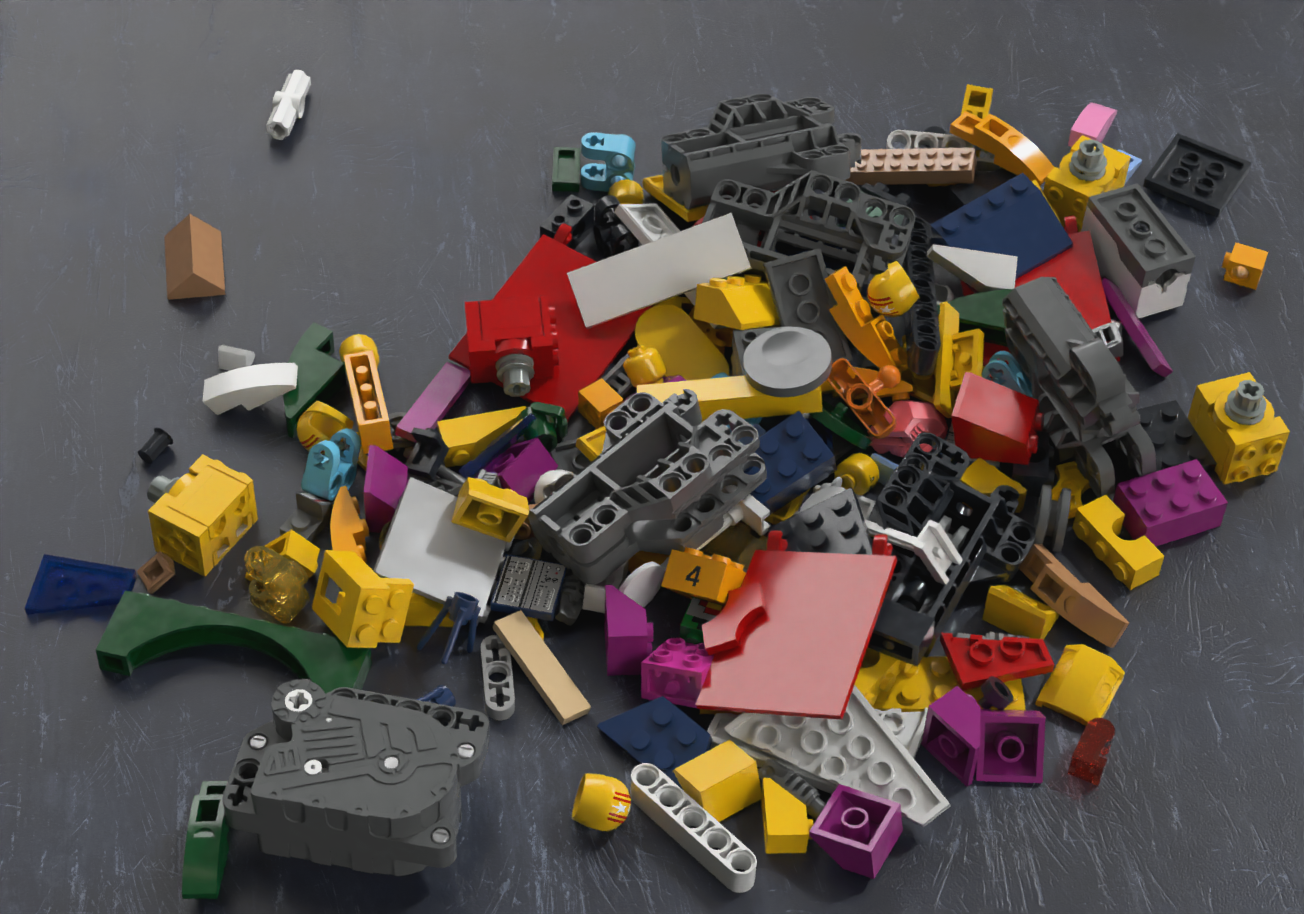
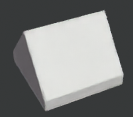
M221 345L218 348L219 369L230 371L251 366L255 358V354L252 351Z

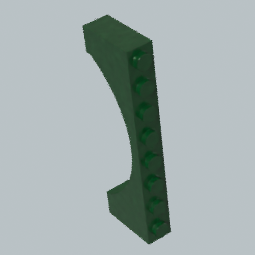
M126 590L96 648L100 670L131 676L134 669L146 662L179 649L209 644L242 646L275 658L294 672L300 680L303 678L316 683L323 689L324 693L340 687L362 690L372 665L370 648L346 647L339 638L332 637L329 634H318L302 630L298 627L282 626L267 620L251 619L236 613H224L211 610L205 606L197 607L180 603L173 599L166 600L149 596L146 593H135Z

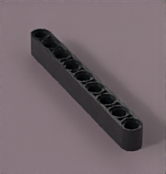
M915 217L909 248L902 265L919 295V299L904 313L908 368L916 374L931 375L934 372L941 343L933 260L927 257V251L931 247L930 226L927 221ZM909 218L905 219L904 226L909 224Z

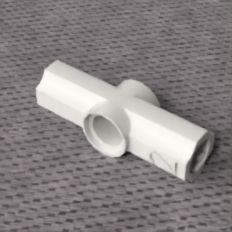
M294 70L293 73L288 74L282 90L276 91L274 94L272 113L266 124L267 133L271 134L274 139L283 140L284 137L289 136L296 118L303 116L305 97L311 85L310 77L304 71Z

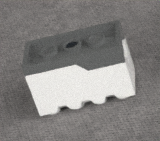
M1137 183L1089 197L1081 232L1090 230L1100 276L1105 277L1118 286L1138 318L1182 306L1196 256L1140 185Z

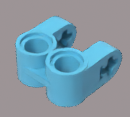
M585 134L581 139L582 155L588 159L605 161L606 164L590 163L583 166L581 169L582 186L590 190L609 192L610 187L615 182L626 179L633 180L635 171V141L623 134Z
M1006 351L995 353L984 367L982 377L1032 397V384L1014 356Z
M342 429L335 433L330 441H321L310 449L301 482L303 491L333 501L340 487L347 486L349 490L356 477L361 447L360 437L354 430ZM346 438V444L350 445V447L342 451L345 444L341 442V439ZM325 450V455L320 454V451Z

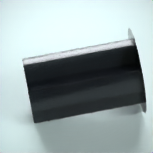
M154 428V434L138 451V455L145 462L152 464L168 445L173 444V439L164 430Z

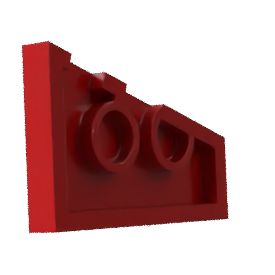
M943 632L940 635L941 645L962 691L981 687L991 676L1000 679L1002 682L1051 673L1054 669L1055 664L1043 639L1003 637L1001 640L983 639L982 635L970 634V638L953 637V633Z

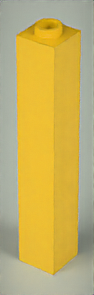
M745 375L637 385V393L647 392L660 402H664L674 393L677 395L683 394V389L694 391L697 394L702 422L714 412L722 409L731 410L743 419L792 415L798 411L801 414L823 412L821 385L811 392L794 397H774L761 393L749 384Z

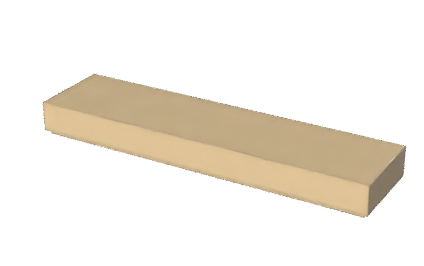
M521 610L494 622V631L562 725L589 713L591 709L590 704Z

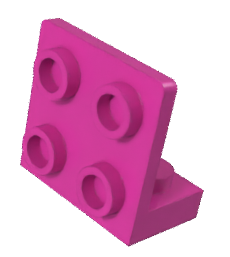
M682 638L667 639L641 662V698L654 700L664 696L672 704L697 708L695 704L715 654L709 656L705 650L704 643H685V640Z

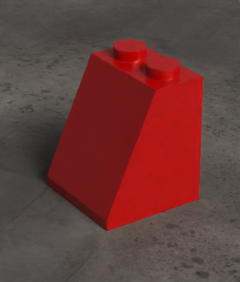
M965 372L951 415L955 446L964 450L971 459H978L980 457L983 460L1028 465L1031 453H1036L1037 432L1042 431L1044 426V413H1040L1039 400L976 374Z

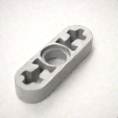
M491 635L486 637L481 643L485 709L490 718L506 720L515 711L511 654L498 635ZM494 648L498 649L499 661H493L492 649ZM495 672H500L506 675V679L502 682H493L489 679V676ZM502 693L504 706L497 707L496 694Z

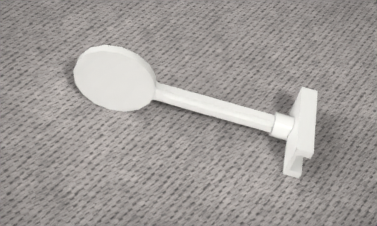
M728 485L721 492L730 494L735 492L738 487ZM750 494L723 515V527L696 550L703 548L730 525L734 526L740 520L744 521L759 535H764L770 527L764 521L770 515V510ZM670 556L661 565L652 561L635 569L625 579L619 591L644 608L659 591Z
M836 486L820 489L803 503L799 513L846 489ZM864 519L871 537H875L878 534L887 535V541L891 542V544L915 552L936 582L946 585L949 579L945 572L951 563L960 565L963 561L951 540L937 522L929 520L919 536L914 537L891 528L884 530L877 523Z

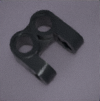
M613 195L602 197L595 205L593 234L598 249L604 251L605 259L639 247V240L616 215L615 210L620 202Z

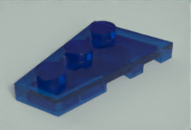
M44 554L24 609L26 614L30 615L119 604L125 590L133 591L138 575L135 569Z

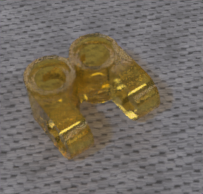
M255 546L246 552L244 558L246 571L254 578L249 584L251 603L272 615L279 622L289 623L310 602L309 593L303 587L308 582L306 572L295 561L285 558L268 547Z

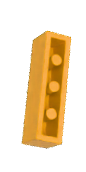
M373 350L343 355L363 454L369 453V445H376L384 451L393 449L388 413Z

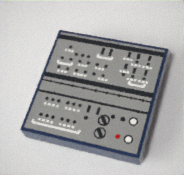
M506 554L490 603L491 610L509 614L521 610L526 617L553 621L568 569L559 563Z

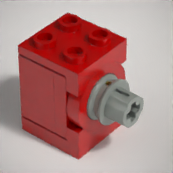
M548 295L540 296V298L539 296L483 300L480 303L478 301L465 302L471 384L497 382L499 380L503 383L505 394L518 397L530 391V380L532 378L554 377L553 366L559 365L558 334L555 328V307H549Z

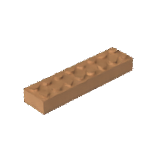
M968 147L861 150L862 163L859 164L855 161V167L850 168L851 176L846 181L856 185H864L865 183L875 185L877 182L885 185L973 183L977 164L976 149Z

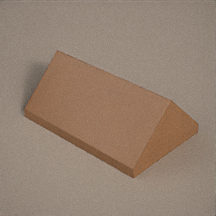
M189 214L164 236L167 298L171 300L226 295L221 231Z

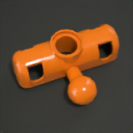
M840 358L832 364L831 372L826 380L874 438H885L896 428L897 423L893 414L876 393L883 388L891 389L899 384L901 374L898 368L893 365L883 366L878 371L877 378L870 384H867L847 359ZM849 366L856 374L854 379L847 372ZM835 380V382L840 386L841 389L838 390L834 386L832 381ZM857 395H868V401L864 405L858 406L854 404V399ZM886 411L893 419L891 424L883 416ZM872 425L878 434L873 433L868 426Z

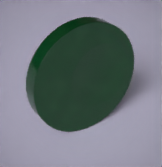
M822 399L823 412L809 413L824 426L862 449H867L874 440L863 427L846 415L849 407L841 401L834 407Z

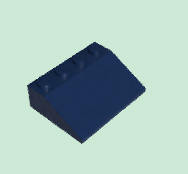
M1024 173L1019 174L930 225L931 246L935 244L1017 256L1015 280L1073 247L1072 240L1045 197ZM967 284V286L974 293H980L979 291H977L976 289Z

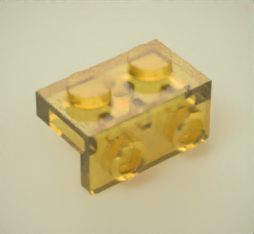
M739 521L734 526L730 525L711 540L706 546L705 551L710 555L717 554L730 558L732 562L744 565V569L748 570L755 550H767L768 538L762 535L757 539L749 534L752 529Z

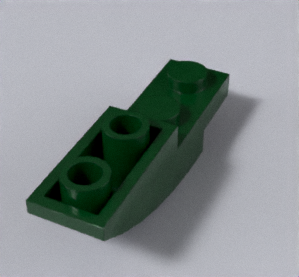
M202 781L199 795H194L184 852L182 875L183 899L218 898L229 850L227 835L230 826L226 822L222 802L223 793L228 781Z

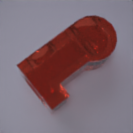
M1094 718L1088 722L1072 755L1067 774L1099 786L1108 760L1102 756L1110 751L1115 735V727L1110 721L1103 718Z

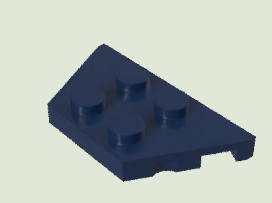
M664 696L600 722L597 725L601 733L637 763L653 764L681 789L682 787L673 770L709 751L713 740L707 731Z

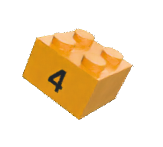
M685 547L684 552L672 549L661 586L689 599L696 597L726 606L729 596L728 591L741 587L746 572L743 571L744 565L732 562L730 558L713 554L711 557L704 555L702 551Z

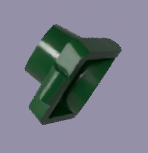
M533 402L531 407L521 411L517 416L516 424L524 441L538 438L549 453L556 448L557 443L563 442L567 436L568 421L565 418L564 408L560 406Z

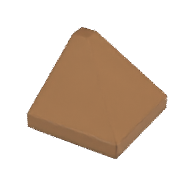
M161 551L137 570L138 575L150 594H153L175 575L174 561Z

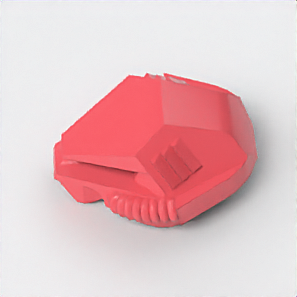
M915 400L895 401L888 409L896 419V428L883 439L874 438L870 446L878 454L890 451L891 454L904 458L919 434L932 433L945 439L948 426L944 415L935 408L933 403ZM886 411L883 416L891 424L893 419ZM871 426L870 428L872 432L878 434V432L873 428V426ZM919 444L920 448L927 453L933 449L929 444Z

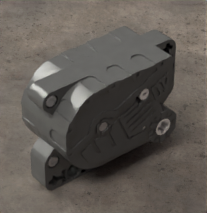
M303 678L302 680L282 683L272 696L273 720L247 733L242 741L222 797L227 824L236 830L257 833L259 849L263 853L288 858L296 857L330 866L333 864L372 874L375 872L401 876L422 871L427 866L444 868L454 863L457 858L456 836L460 822H462L461 787L475 781L482 772L490 741L489 720L487 716L475 710L348 687H340L324 693L323 689L316 683Z

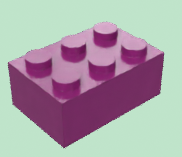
M1197 459L1117 483L1113 503L1125 514L1123 525L1133 540L1145 535L1155 546L1221 526L1228 504Z

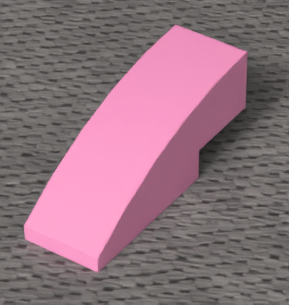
M1093 102L1088 104L1071 129L1068 146L1072 147L1082 135L1102 143L1117 114V110Z

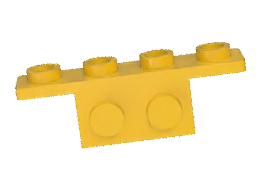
M948 302L940 303V314H938L941 346L937 357V366L934 368L936 384L933 404L946 418H952L951 415L955 406V392L960 390L965 372L982 377L984 333L980 329L959 333V313Z

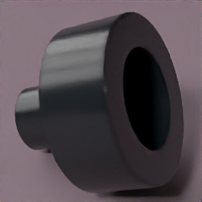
M994 676L988 678L980 687L984 696L979 700V704L983 709H990L994 706L999 710H1004L1014 700L1009 688Z

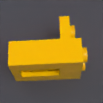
M325 550L312 610L346 647L376 648L378 642L400 643L414 583L410 579L380 578L354 551ZM329 577L343 590V592H338L336 603H332L325 596Z

